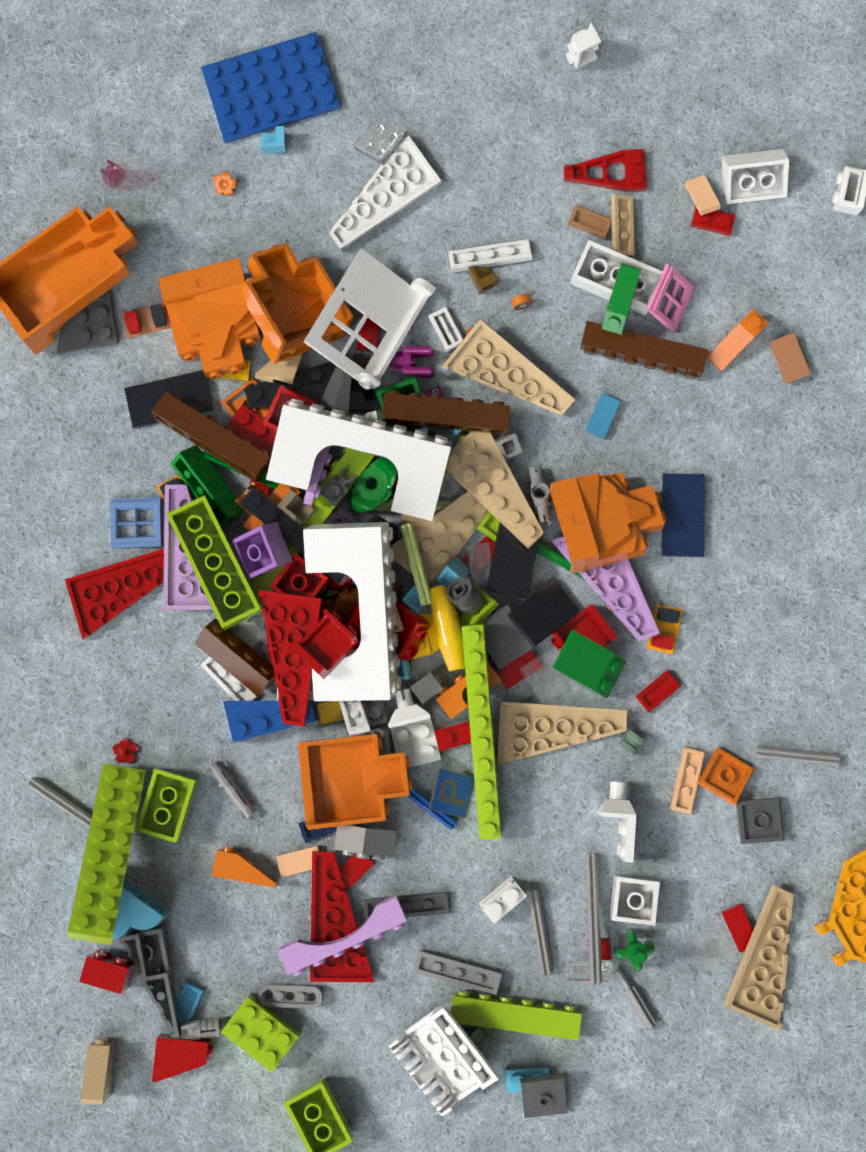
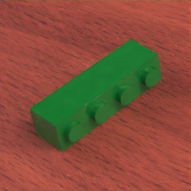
M197 445L179 452L170 463L197 499L205 495L221 528L237 521L246 511L240 504L239 499L209 460L204 457V454Z

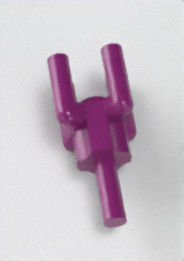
M405 346L403 351L395 353L388 366H391V372H403L406 377L414 375L417 378H433L434 369L431 367H417V357H434V349H432V346ZM367 357V359H366V364H367V365H368V363H369V361L371 360L372 357Z

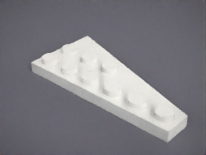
M407 132L397 147L395 146L387 160L381 164L364 186L360 195L354 199L350 208L330 230L329 235L340 251L441 184V179Z

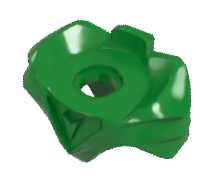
M386 457L376 458L360 474L350 493V501L355 511L365 514L373 510L380 503H388L393 497L395 491L393 484L396 479L397 468L391 460ZM371 477L377 480V487L373 490L368 489L366 482Z

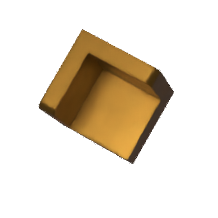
M473 266L468 267V273L479 294L497 286L498 279L495 273H491L489 267L474 269Z

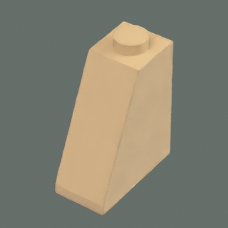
M96 1038L95 1041L88 1045L81 1104L103 1105L112 1095L114 1042H108V1038Z

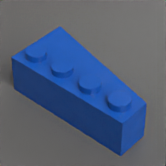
M309 700L306 724L318 721L313 700ZM223 701L233 742L295 727V725L283 724L279 701Z

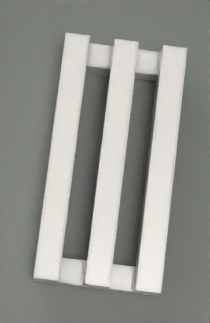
M447 307L428 315L446 352L457 348L463 341V337ZM445 313L459 341L455 342L441 314ZM435 317H438L451 345H448L434 319Z

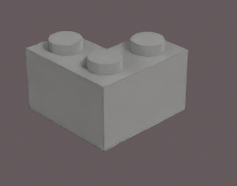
M358 825L337 826L334 849L342 850V855L355 856V853H357V858L369 859V856L372 855L373 859L385 860V856L394 857L397 831Z

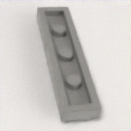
M422 950L418 952L413 971L497 995L502 975L498 971Z

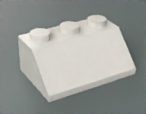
M777 149L722 156V179L726 204L787 197L789 158L785 151Z

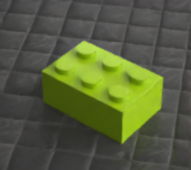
M154 768L135 831L174 843L180 842L199 780L161 768Z
M251 993L221 1031L223 1035L271 1073L301 1034L300 1031L272 1009L263 1006Z
M325 1077L285 1098L283 1104L308 1152H335L353 1142L354 1134Z

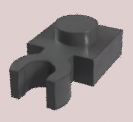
M346 468L340 471V478L338 480L332 477L320 491V494L335 507L338 506L349 492L345 486L352 484L356 479L354 475L350 479L344 478L345 473L348 471Z

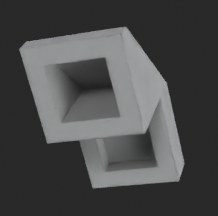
M510 427L506 434L491 433L505 460L523 452L516 434L510 430Z

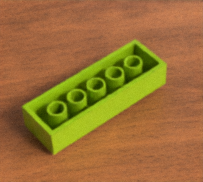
M205 495L167 513L166 515L222 629L225 631L261 613L262 610Z

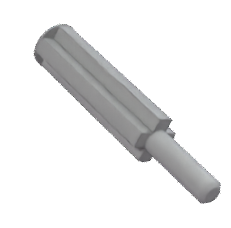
M621 969L616 970L617 976L626 989L624 994L646 1030L654 1028L657 1023L636 987H631Z

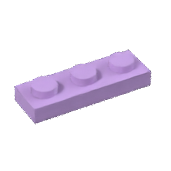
M330 446L323 448L319 452L309 486L306 490L304 504L311 506L313 499H318L321 486L318 485L319 482H324L327 473L324 467H329L332 455L329 454Z

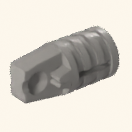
M219 1017L197 1019L181 1024L182 1039L199 1040L202 1038L220 1037Z

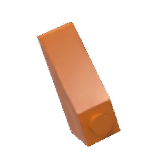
M753 309L707 356V359L722 371L765 329L768 322Z
M223 846V849L216 851L212 876L273 888L277 886L278 881L243 854L235 852L236 848Z

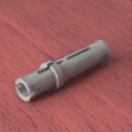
M218 760L212 764L208 770L219 782L218 786L224 789L245 819H247L256 810L233 781L234 777L226 772L220 761Z

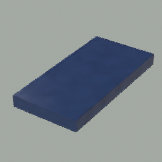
M662 474V510L665 513L666 522L662 529L661 557H704L705 474Z

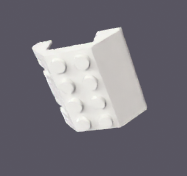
M445 1006L435 1008L408 1027L388 1045L394 1054L407 1044L397 1053L396 1057L398 1060L403 1059L411 1050L416 1054L415 1057L406 1063L404 1068L408 1071L420 1061L409 1074L420 1089L427 1085L423 1089L425 1095L431 1093L438 1085L443 1089L431 1100L433 1106L442 1101L436 1107L441 1116L450 1112L459 1100L479 1087L483 1090L500 1078Z

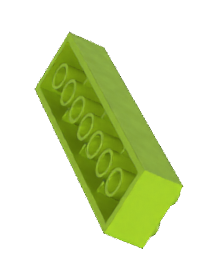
M103 763L67 931V938L107 945L112 944L146 770Z

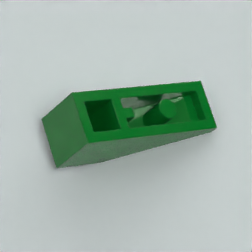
M621 263L602 329L622 335L629 316L641 268Z

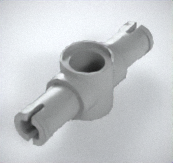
M532 466L529 468L532 483L530 485L531 504L534 510L537 511L539 525L544 527L545 520L546 526L552 524L549 512L550 489L543 480L542 467L536 466L537 470L535 472V467ZM539 494H540V495H544V497L539 498V497H536V495H539Z

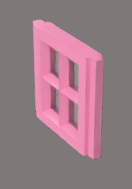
M666 264L647 306V311L666 328L676 332L695 289L694 286L673 266Z

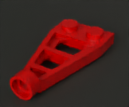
M644 149L622 150L578 164L564 165L563 168L564 182L572 181L623 192L647 190ZM615 163H622L624 165L625 178L623 180L610 178L607 175V167ZM601 166L602 178H589L587 176V169Z

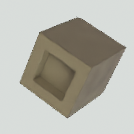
M292 490L278 504L280 509L302 527L315 513V510L310 505L304 504V500Z

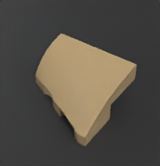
M305 353L274 365L270 360L256 372L255 378L271 383L275 379L293 384L296 374L302 365Z

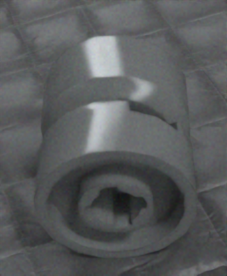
M457 578L449 584L447 596L463 614L473 615L482 608L484 597L467 578Z

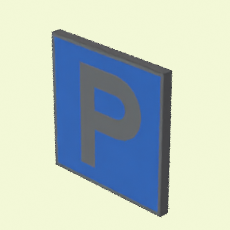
M439 768L428 810L465 818L475 781L474 777Z

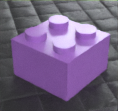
M277 522L261 525L231 540L247 580L263 576L293 562Z

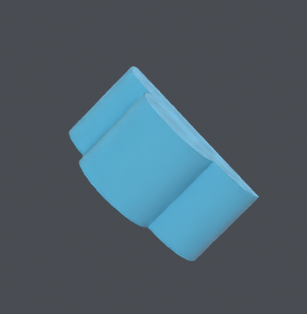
M124 879L113 939L121 937L133 928L138 930L151 929L163 922L171 912Z

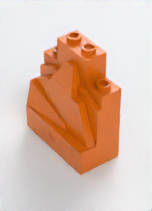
M287 243L282 245L276 244L267 250L254 252L250 256L247 265L253 277L245 281L241 294L247 302L249 311L263 332L264 339L261 345L274 365L314 350L303 341L335 291L336 287L317 257L305 258L298 262ZM343 301L334 317L349 327L354 316ZM331 321L321 339L330 344L344 338L346 332Z
M239 258L158 278L178 355L182 361L188 362L200 357L207 379H219L225 374H239L244 369H247L242 346H253L257 342L262 341L258 324L241 294L247 279Z
M622 472L603 476L599 473L553 482L550 485L549 501L553 500L572 563L571 574L644 556L646 548H648L646 536L642 535L662 530L666 522L665 513L663 510L660 511L659 494L657 491H654L653 486L630 490L628 479H624Z
M375 733L352 737L297 741L305 825L308 830L386 821L385 815H389L388 802H384V799L409 796V791L412 790L411 778H407V769H410L409 757L405 756L404 752L379 754V751L382 750L381 738H377Z

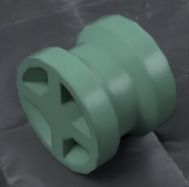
M628 729L626 737L621 739L619 744L636 756L638 748L643 746L645 741Z
M476 1026L468 1034V1037L479 1051L491 1039L490 1035L485 1034L482 1031V1027Z

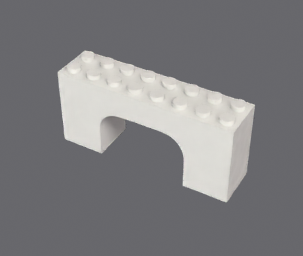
M292 398V400L283 404L266 480L307 490L319 452L327 446L339 445L383 456L391 460L398 471V483L391 511L430 521L433 520L451 449V441H448V437L436 435L435 437L427 436L428 432L415 429V432L407 431V427L395 424L394 427L387 426L385 421L374 419L373 422L365 420V416L359 414L348 416L345 415V411L333 409V411L324 410L325 406L319 404H312V406L304 405V401Z
M389 522L313 524L303 529L306 573L340 572L351 577L356 583L359 593L361 628L359 648L352 649L325 679L312 669L314 701L391 700L401 687V678L397 676L400 659L396 655L399 638L394 630V626H397V613H393V604H396V592L392 591V583H395V571L391 570V562L394 561V551L390 549V540L393 539L392 527H389Z

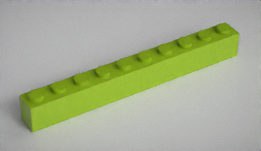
M345 447L342 458L340 460L336 459L330 467L332 471L328 476H325L323 483L319 482L318 486H321L322 490L332 477L338 480L340 478V471L346 468L348 471L344 475L345 479H350L353 475L356 477L352 484L345 486L349 490V494L360 474L376 459L375 454ZM319 494L318 499L314 498L311 505L315 513L304 524L303 528L305 529L313 524H326L348 494L337 507ZM285 541L291 557L294 553L301 554ZM285 565L263 576L247 580L260 608H262L259 590L274 592L270 586ZM253 616V617H251V618H249V619H247V620H245V621H247V622L250 623L255 616Z
M485 623L464 624L462 626L479 840L501 839L502 826Z

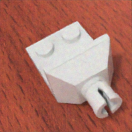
M410 688L403 690L405 700H403L402 692L397 691L395 696L398 709H395L388 723L395 751L404 752L405 756L409 757L410 767L441 760L430 714L417 704L414 705Z
M610 781L609 798H605L598 808L597 814L604 817L622 818V821L618 823V834H621V842L617 843V855H619L622 861L633 863L636 813L630 801L626 800L627 783Z

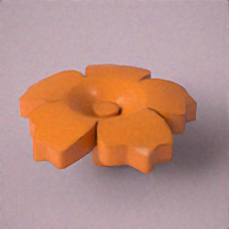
M223 171L221 175L214 176L215 192L219 195L224 193V195L231 196L234 194L233 189L236 188L238 183L237 179H230L231 174L228 171Z

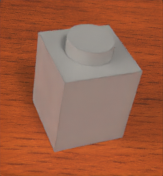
M429 672L413 684L410 689L421 705H423L443 689L441 687L443 682L437 674L432 675Z

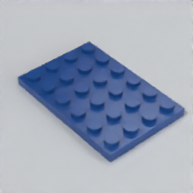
M317 32L201 67L225 144L275 129L276 126H285L340 109Z

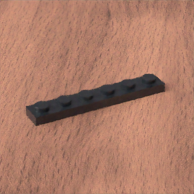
M253 487L240 504L264 524L277 522L284 540L305 556L304 528ZM325 572L338 584L346 576V574L340 572Z

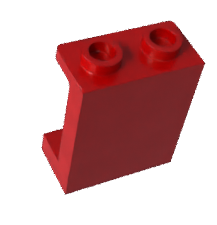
M396 598V607L405 628L403 631L395 633L398 634L399 638L396 652L399 653L398 658L400 660H412L417 655L418 647L422 640L428 635V629L431 624Z
M591 604L552 633L553 639L550 641L557 650H562L571 630L602 647L607 646L618 637L595 606Z
M326 609L323 611L324 617L299 643L294 640L289 645L323 679L360 642L355 637L357 632L349 624L345 627L340 623L343 619L335 611L329 613Z

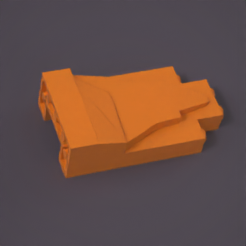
M77 206L0 262V310L35 355L56 341L54 339L55 334L67 320L130 275L126 268L129 264L123 256L138 245L135 239L137 234L130 225L128 227L124 225L125 219L118 210L114 212L109 206L92 218L87 210L82 212L79 206Z

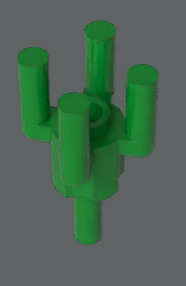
M628 928L625 934L629 942L622 949L616 946L613 952L620 959L627 957L635 970L641 971L643 968L642 963L648 958L647 953H652L655 947L650 941L642 943L637 940L636 933Z

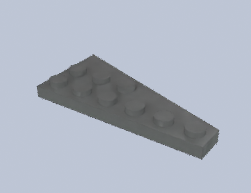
M110 290L67 320L61 327L56 352L58 355L119 344Z

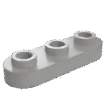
M265 984L258 992V1000L265 1007L314 1009L321 1004L323 999L321 989L314 985ZM267 991H271L273 993L272 998L266 997ZM293 992L295 995L294 999H289L287 993ZM314 993L316 999L310 1000L308 994Z

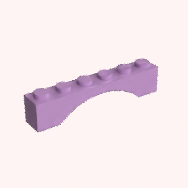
M396 894L377 903L365 923L356 931L343 938L327 942H310L297 939L279 947L277 952L287 975L293 973L296 976L306 971L305 967L311 964L316 967L326 962L325 958L331 955L336 958L344 954V949L351 946L355 949L364 945V940L372 937L375 940L384 936V931L392 928L395 931L404 927L407 917Z

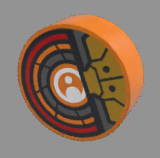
M522 294L513 298L511 303L514 310H521L530 307L533 301L531 295Z

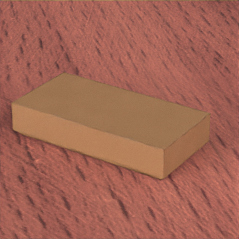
M575 205L567 225L605 240L612 225V219Z

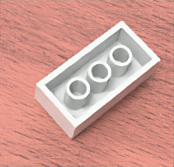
M588 240L570 284L610 300L621 263L641 268L630 310L646 316L648 312L647 306L663 271Z

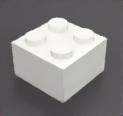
M614 875L609 918L612 921L655 926L660 882L654 879Z

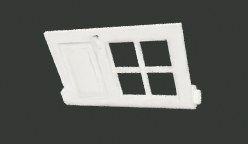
M361 248L303 342L356 379L363 388L374 389L380 385L382 375L426 300L434 293L436 287L422 278H416L411 284H408ZM344 300L364 314L354 331L334 317ZM367 318L387 331L378 348L358 335ZM331 321L351 335L342 352H339L321 339ZM354 339L374 352L365 370L345 356Z

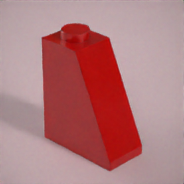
M160 1034L156 1038L152 1082H158L206 1065L209 1059L213 1058L214 1045H211V1039H182L181 1036L172 1038L169 1034Z

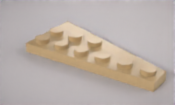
M482 319L477 322L441 366V368L511 394L559 415H563L576 400Z
M471 431L450 451L445 470L529 549L543 536L544 532L491 433Z
M468 491L436 512L432 521L425 520L414 528L430 589L435 586L437 577L454 560L489 512ZM402 536L390 546V549L394 551V561L412 574Z
M500 702L497 765L626 732L627 710Z
M772 885L723 1006L781 1031L782 1023H780V1016L784 1005L782 1003V994L786 984L788 962L786 951L787 943L790 941L788 930L789 921L792 919L794 894Z

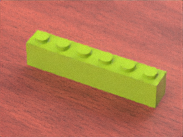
M458 990L457 993L452 995L450 1011L458 1024L579 1040L582 1013L580 1010H577L576 1006L564 1005V1008L556 1007L555 1003L543 1002V1005H538L529 999H522L521 1002L513 1001L512 997L500 996V999L492 998L491 994L479 993V996L470 995L469 991Z

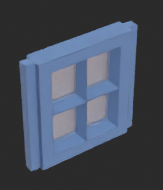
M161 497L111 499L112 549L162 547Z

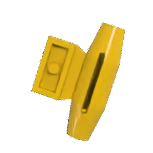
M446 585L433 587L430 589L432 599L431 615L425 613L418 614L428 621L431 626L428 629V635L418 647L417 655L412 659L433 655L440 649L449 672L464 669L463 637L456 607L447 596Z

